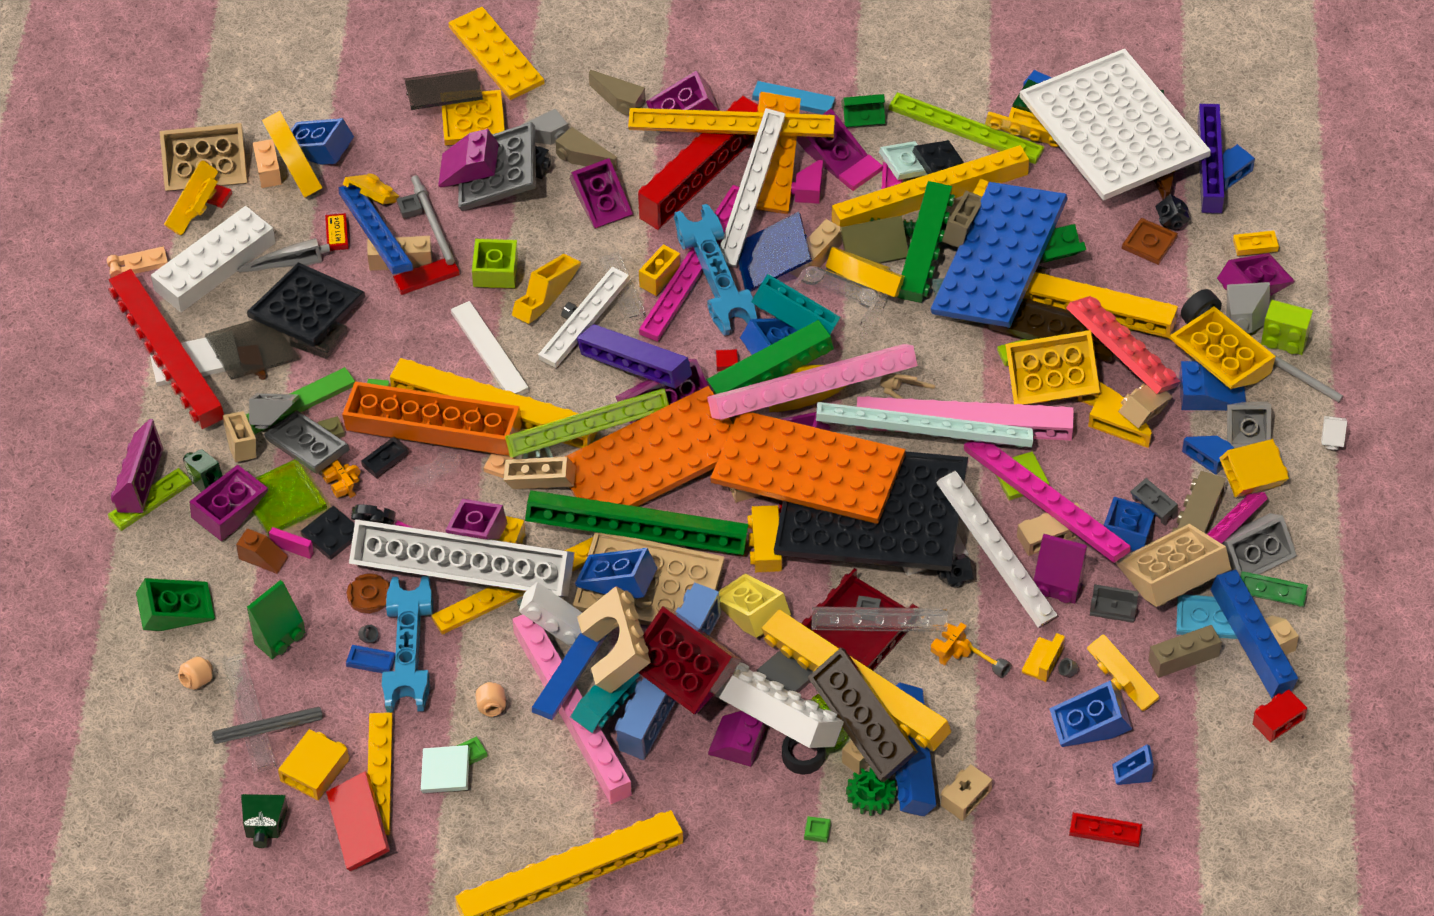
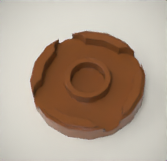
M367 573L359 575L355 578V581L350 582L346 592L348 603L354 610L360 613L370 614L378 612L386 607L387 591L390 585L387 580L385 581L378 574Z

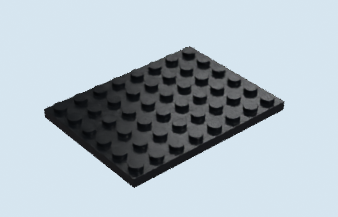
M905 451L906 455L878 524L783 501L774 555L951 571L960 516L937 485V481L956 471L965 483L968 457Z

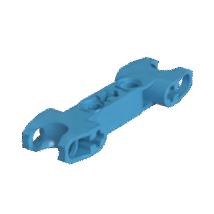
M708 204L701 205L702 220L698 222L688 220L681 211L675 212L674 220L679 243L683 250L694 248L715 297L707 301L710 316L724 336L730 335L729 319L733 317L742 318L747 324L750 319H757L755 304L751 303L753 297L750 291L746 289L738 292L719 245L716 242L724 239V232L719 218Z
M422 576L419 587L412 591L400 588L399 577H392L387 591V616L398 617L395 671L382 673V688L386 712H393L396 702L406 696L416 700L417 711H424L430 690L429 670H418L421 616L432 615L434 606L429 576Z

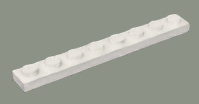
M765 109L724 233V239H722L720 250L727 266L737 267L786 117L785 113Z
M954 471L940 478L937 481V485L1036 626L1040 627L1053 620L1057 616L1056 612L959 474Z

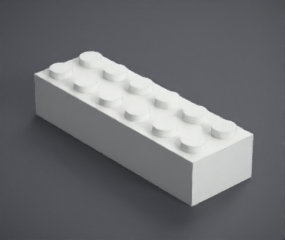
M247 206L243 207L151 274L154 291L182 313L236 273L238 268L251 262L274 245L276 242L273 227Z
M739 663L731 677L714 694V696L808 748L835 747L844 721L836 717V713L818 708V703L802 699L801 694L795 691L785 690L783 684L767 680V676L760 672H752L749 670V666L744 663Z

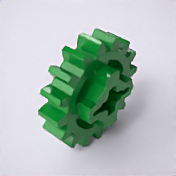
M871 767L869 772L862 768L860 775L854 772L853 779H848V786L846 787L847 801L852 803V809L859 807L860 814H863L866 810L869 812V816H872L873 811H877L880 815L882 808L889 810L890 804L895 802V781L888 778L885 782H882Z

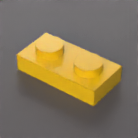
M1275 230L1233 235L1237 256L1278 252L1279 245Z

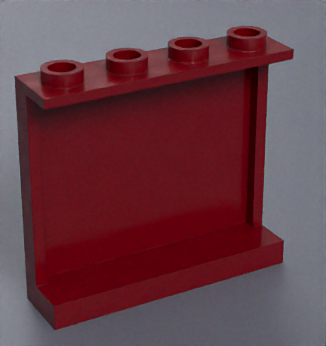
M854 568L849 574L847 573L843 576L837 588L831 589L827 599L823 603H819L815 607L813 614L809 618H805L801 624L837 648L845 649L849 656L874 671L917 623L920 608L912 603L907 609L857 578V569ZM859 596L881 599L877 622L855 619V610Z

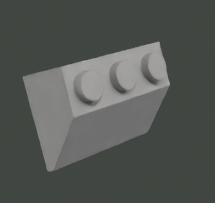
M1267 514L1236 529L1222 543L1227 549L1231 571L1237 570L1240 576L1242 571L1260 574L1297 556L1284 517L1278 514Z

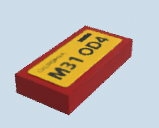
M346 213L325 215L326 237L330 251L349 249Z

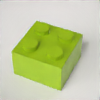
M475 239L472 263L473 287L515 288L518 264L517 240Z
M1271 300L1265 317L1261 345L1271 349L1284 350L1290 354L1302 355L1309 335L1313 310Z

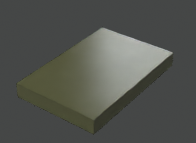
M902 216L840 227L843 247L846 252L876 263L907 257L908 247Z

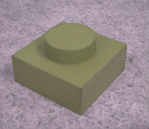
M338 416L317 422L338 438L345 437Z

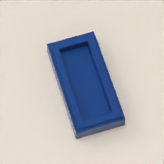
M352 645L346 661V667L377 673L388 672L393 667L395 653Z

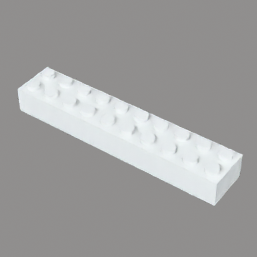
M355 519L349 564L527 591L538 582L557 596L568 597L575 552Z

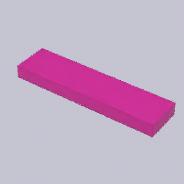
M1265 492L1248 494L1207 535L1222 544L1268 499Z

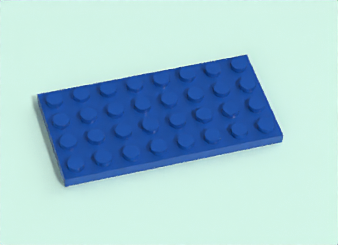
M989 182L981 198V207L974 218V222L963 245L959 246L930 308L931 313L1010 328L1068 200L1067 194Z

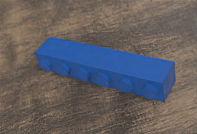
M1237 570L1217 575L1210 591L1271 699L1278 693L1283 694L1287 690L1292 692L1298 677Z
M900 682L896 685V687L924 704L923 688ZM908 736V739L918 753L896 771L900 811L925 816L936 807L930 749L920 747L914 738Z

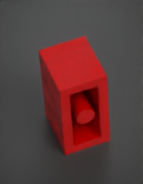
M1287 690L1283 694L1278 693L1268 704L1260 705L1254 711L1252 724L1271 743L1305 720L1307 707L1290 690Z

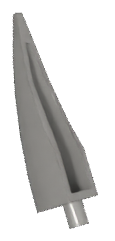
M316 238L299 242L255 259L238 268V272L294 267L298 262L306 266L322 262L320 254L330 252L329 244L318 246Z

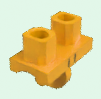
M335 460L330 466L321 471L322 477L327 484L336 479L338 480V482L331 485L336 498L346 494L350 498L356 496L353 487L354 483L359 481L358 476L361 471L358 466L345 464L342 467L339 461Z
M947 623L943 628L942 637L948 640L943 642L937 638L933 641L931 652L939 657V663L945 666L952 656L958 659L960 656L968 657L970 655L971 649L968 646L970 641L965 639L966 635L964 633L967 625L960 623L957 627Z

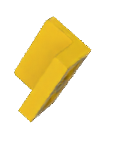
M1056 633L1053 641L1039 637L1022 668V673L1047 682L1064 648L1065 636Z

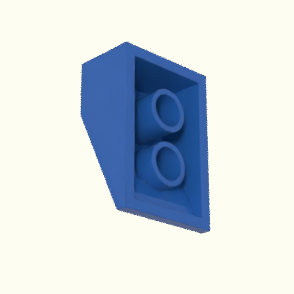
M343 118L296 122L291 129L307 160L320 165L337 163L354 138Z
M777 318L750 319L740 339L751 355L797 330Z
M1181 361L1179 380L1181 381V410L1227 411V405L1246 402L1245 386L1230 389L1197 361Z
M1113 497L1103 526L1130 545V552L1128 553L1130 554L1146 545L1155 514L1144 504Z
M648 548L592 554L588 556L575 585L576 587L602 594H607L617 586L624 591L630 592L633 598L637 599L645 596L657 566Z
M1111 681L1049 708L1061 747L1112 739L1132 730L1121 692Z

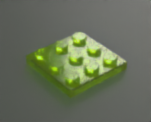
M295 459L256 477L258 481L268 488V492L252 512L268 537L272 527L283 530L327 509L326 502L300 463Z

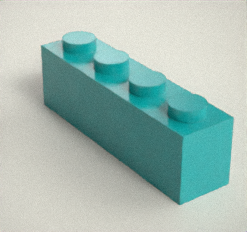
M767 274L751 301L758 308L767 311L797 331L819 320L830 335L840 319V316L769 274Z
M636 673L612 693L594 685L578 702L570 718L591 733L598 726L603 728L610 718L609 716L612 717L618 710L619 705L622 706L628 699L629 694L632 695L635 692L636 681L640 674Z

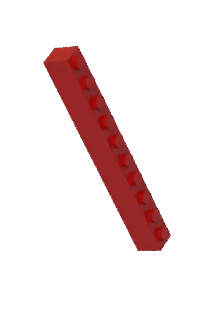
M132 269L108 279L111 286L108 291L112 299L118 300L117 305L122 313L126 312V319L131 327L135 326L136 329L134 330L138 339L145 341L143 344L148 354L153 353L154 363L158 368L162 367V374L166 381H171L170 385L174 394L181 396L180 402L184 409L190 410L189 415L193 423L198 422L201 429H204L223 420L224 412L221 403Z

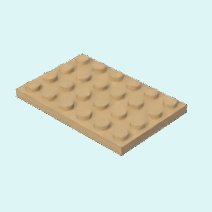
M594 533L588 556L648 548L657 566L645 596L637 599L634 598L633 603L639 615V624L649 626L662 606L671 608L674 611L678 607L681 608L684 603V595L688 589L691 590L694 582L713 590L717 589L725 561L724 556L637 538ZM578 587L572 606L584 612L605 594Z

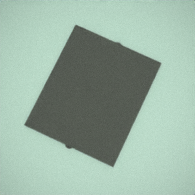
M476 68L404 78L407 90L406 96H408L411 110L483 100L480 88L481 83L478 80Z
M255 320L205 334L207 341L216 354V358L219 359L231 380L301 360V355L290 339V336Z

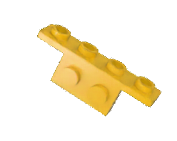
M1012 107L1009 117L993 112H988L985 125L990 126L992 129H1000L1012 135H1020L1032 141H1040L1052 147H1060L1033 113Z
M204 160L199 162L165 221L164 225L176 234L182 235L191 219L204 213L207 208L205 203L216 192L214 188L218 181L214 178L218 170Z
M1101 635L1087 647V650L1099 662L1097 666L1103 674H1109L1113 678L1111 682L1119 691L1123 689L1141 711H1145L1159 699V695L1105 635Z

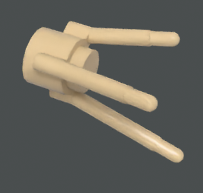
M896 373L883 375L880 381V386L885 388L884 393L896 399H904L893 391L895 389L898 390L902 382L931 389L935 388L933 384L917 381V377Z

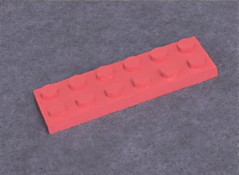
M1088 296L1071 301L1066 307L1156 394L1176 388L1181 382L1176 377L1174 371L1166 368L1158 356L1151 354L1146 349L1145 344L1133 337L1130 330L1115 320L1116 317L1111 312L1106 311L1096 298Z

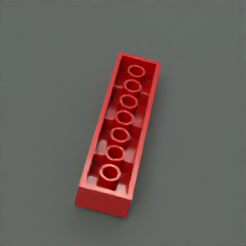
M742 96L737 101H734L726 111L757 112L758 104ZM702 133L695 137L689 146L682 149L675 159L669 161L662 171L656 173L649 183L639 189V219L659 230L674 216L675 212L681 210L754 141L755 135Z

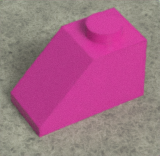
M818 160L797 173L796 182H792L791 194H795V202L819 204L823 160Z

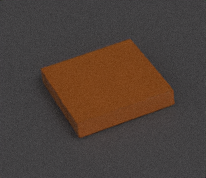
M1140 218L1123 242L1121 249L1159 265L1178 238V233Z

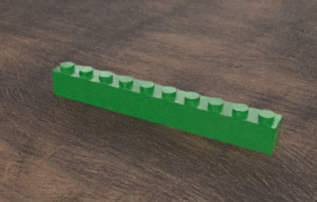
M530 490L525 521L740 555H744L748 524L533 490Z

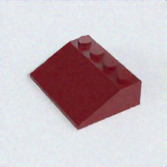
M662 606L643 635L645 645L649 650L648 655L651 663L638 673L696 715L731 677L741 659L676 611Z

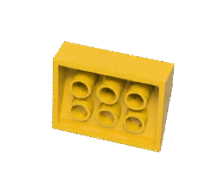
M1215 306L1169 337L1170 340L1230 389L1258 383L1272 373L1276 356Z
M1091 330L1006 344L1014 405H1030L1100 393Z

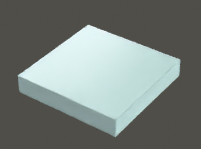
M916 141L880 147V155L897 180L928 175L912 152L914 146L918 145Z
M468 745L423 748L422 793L468 790L470 754Z

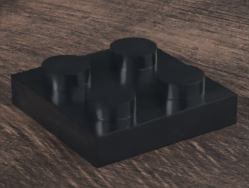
M949 140L916 145L912 151L927 174L964 163Z
M333 505L303 528L301 536L311 540L315 548L329 560H332L352 544L355 523Z

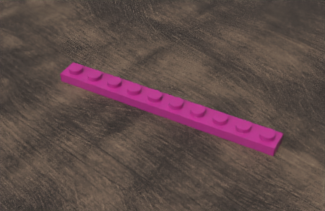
M732 185L715 211L724 233L740 188ZM722 240L716 241L719 246L721 245ZM693 247L639 328V335L658 342L703 273Z
M970 440L964 444V451L1113 563L1130 552V545L993 443Z

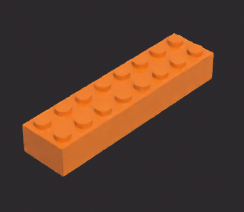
M356 381L342 413L346 431L395 437L508 456L510 454L505 436L519 432L522 425L520 406Z

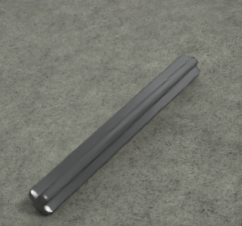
M320 707L305 709L212 731V739L214 744H219L321 720L323 714Z

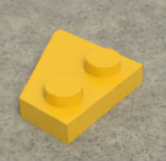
M371 173L345 177L343 185L346 187L355 185L361 188V194L381 204L395 203L399 197L392 187L385 185L379 180L378 176Z

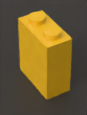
M1273 439L1227 450L1220 457L1235 498L1281 486L1289 479L1287 468L1282 463L1279 448L1275 445Z
M309 729L279 767L280 781L319 801L348 763V749L341 742H334L323 733H316Z

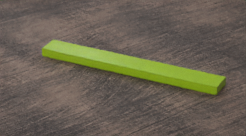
M898 92L889 104L888 110L998 151H1004L1021 145L1029 158V162L1033 164L1038 162L1044 152V146L1001 130L992 129L985 124Z
M659 389L506 435L505 439L510 457H516L644 418L669 405L665 389Z

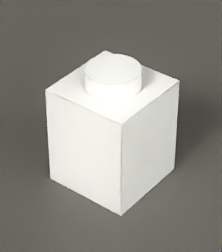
M1324 416L1321 443L1326 445L1325 448L1338 450L1339 447H1344L1347 426L1346 418Z

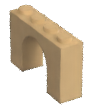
M617 586L577 617L581 633L595 642L601 640L619 626L620 628L619 638L613 650L591 667L595 685L609 693L615 691L651 663L648 655L649 650L643 638L644 633L639 624V615L633 603L634 598L630 592L624 591Z

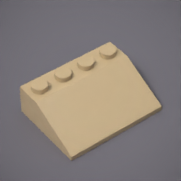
M241 123L160 131L165 191L184 190L196 167L202 160L218 170L214 178L218 181L217 185L225 186L247 183L244 131Z
M1191 524L1116 561V565L1142 597L1156 607L1164 605L1167 601L1177 596H1182L1187 591L1202 586L1217 575L1231 570L1226 546Z

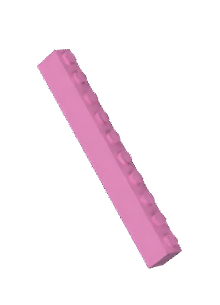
M902 344L708 396L707 398L712 418L721 420L913 368L918 365L914 346Z
M870 396L857 397V407L1033 428V439L1072 441V407L916 400L912 398L896 399L891 397L877 398ZM856 426V430L888 431L886 429H868L862 426Z
M522 614L512 619L514 634L545 687L562 660L544 629ZM575 685L558 712L610 804L632 796L631 781L601 728L598 726L591 733L570 718L578 702L583 698Z

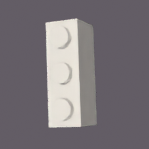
M538 582L524 593L519 612L571 647L581 633L577 617L582 612Z

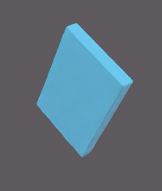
M1185 594L1177 596V635H1184L1212 625L1219 638L1238 639L1214 597Z

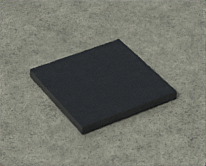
M298 262L247 311V317L315 347L365 298V292Z

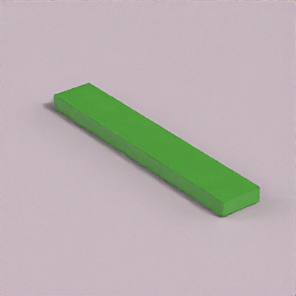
M344 367L290 393L299 394V399L272 425H268V428L280 423L297 410L303 412L352 388L355 380ZM248 413V414H246V417H247L248 422H249V413ZM250 425L254 435L265 430L255 428V425Z

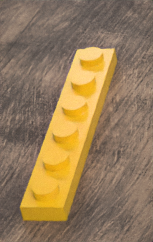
M369 713L368 774L371 779L385 834L390 835L392 713Z

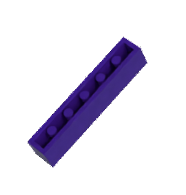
M1199 104L1197 118L1198 136L1211 150L1209 157L1199 160L1201 213H1222L1224 181L1220 104Z
M595 324L591 325L577 337L581 355L675 389L692 375L688 357Z

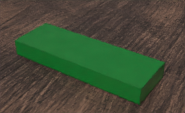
M1244 571L1241 572L1240 577L1252 597L1304 607L1308 585Z

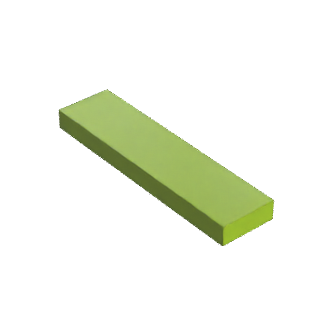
M177 468L151 486L143 513H119L115 509L108 514V518L120 531H123L191 486L192 481L180 468Z

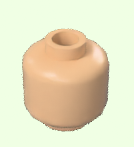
M196 656L180 666L178 678L184 687L196 690L211 681L213 667L208 660Z
M487 682L476 690V703L480 713L494 717L505 709L506 697L504 688L501 685Z

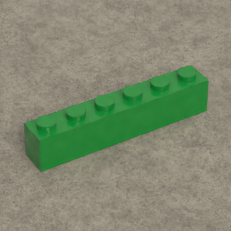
M932 181L927 183L902 275L905 277L897 296L899 299L922 303L923 297L928 296L930 284H927L928 279L933 278L935 266H932L933 261L938 260L940 248H937L938 243L943 242L945 230L942 229L944 224L947 225L950 217V212L947 211L949 206L953 207L955 195L952 194V186Z
M817 320L706 379L708 386L713 394L716 395L788 375L792 371L832 351L834 347L831 336L821 322Z

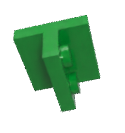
M885 95L844 97L841 100L844 125L846 127L886 124L884 112Z
M1075 224L1054 229L1039 264L1075 256L1086 250L1085 242L1080 243Z

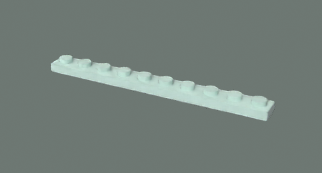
M817 402L816 421L827 424L838 423L845 426L854 425L868 429L878 428L888 431H903L910 434H927L933 437L944 436L953 439H968L975 442H993L998 445L1009 444L1017 447H1032L1033 428Z

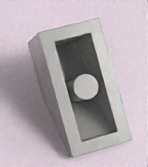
M556 109L524 123L533 122L535 125L536 143L552 145L560 136L568 131V123Z

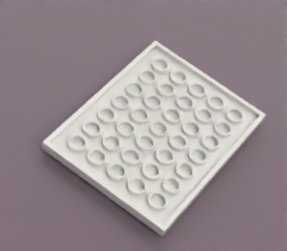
M1126 49L1020 91V98L1103 201L1210 156L1211 150Z

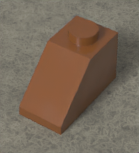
M248 528L236 544L240 560L276 574L279 573L288 559V555L266 535Z

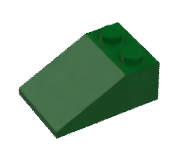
M144 578L136 592L143 630L165 631L209 622L215 619L208 582Z
M281 580L247 606L254 644L272 660L277 655H282L288 646L293 642L299 641L304 636V633H306L304 621L284 582Z

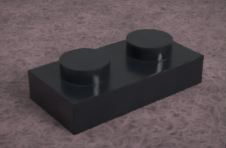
M392 437L361 460V464L369 473L377 478L409 454L408 448L398 439Z

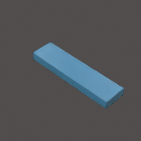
M757 81L752 94V100L759 101L760 92L801 98L800 110L823 114L830 108L833 109L835 97L761 81Z

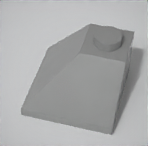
M1270 283L1227 285L1226 316L1247 333H1252L1264 326L1269 308Z
M256 393L249 399V424L255 425V428L258 429L268 428V425H272L299 399V394Z
M1268 401L1241 402L1227 405V441L1234 448L1271 439V404Z

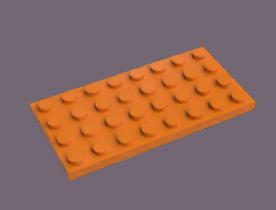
M706 386L565 456L576 466L574 487L569 488L573 495L578 498L639 506L714 469L733 423L729 417L721 420L712 418L707 397L714 394L710 387Z
M747 412L737 415L710 479L711 483L878 524L906 452L903 448Z

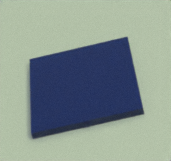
M798 211L745 239L738 261L745 290L748 289L751 292L759 288L767 274L777 279L812 261L801 213Z

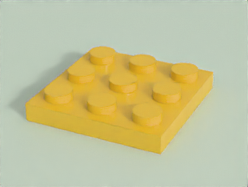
M501 90L441 95L445 145H454L471 132L489 129L491 134L505 131Z

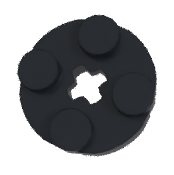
M364 504L353 506L351 513L352 520H365L394 525L396 512L384 508L383 512L377 509V506Z

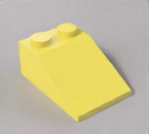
M747 574L742 575L719 590L720 608L744 632L756 638L763 635L761 628L779 609L787 615H791L783 592Z

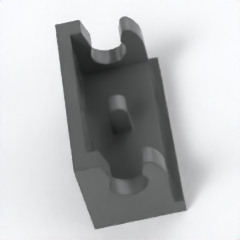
M1147 478L1130 491L1132 499L1143 503L1161 519V523L1164 526L1167 525L1169 517L1174 520L1178 516V504Z
M1094 584L1089 616L1134 623L1139 592Z

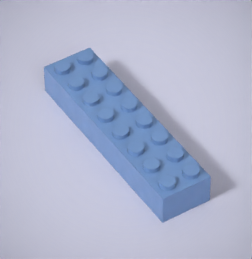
M694 582L691 590L688 589L684 595L682 607H678L676 612L710 636L721 615L719 591ZM646 678L637 683L635 696L633 699L628 700L625 707L626 713L623 718L618 719L615 726L619 751L645 760L675 703L673 698Z

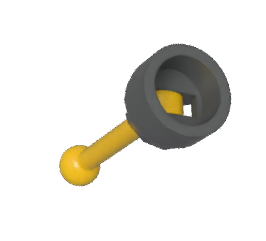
M970 642L968 646L971 651L990 662L994 674L1004 678L1009 673L1012 666L1009 661L1003 658L993 660L973 647Z

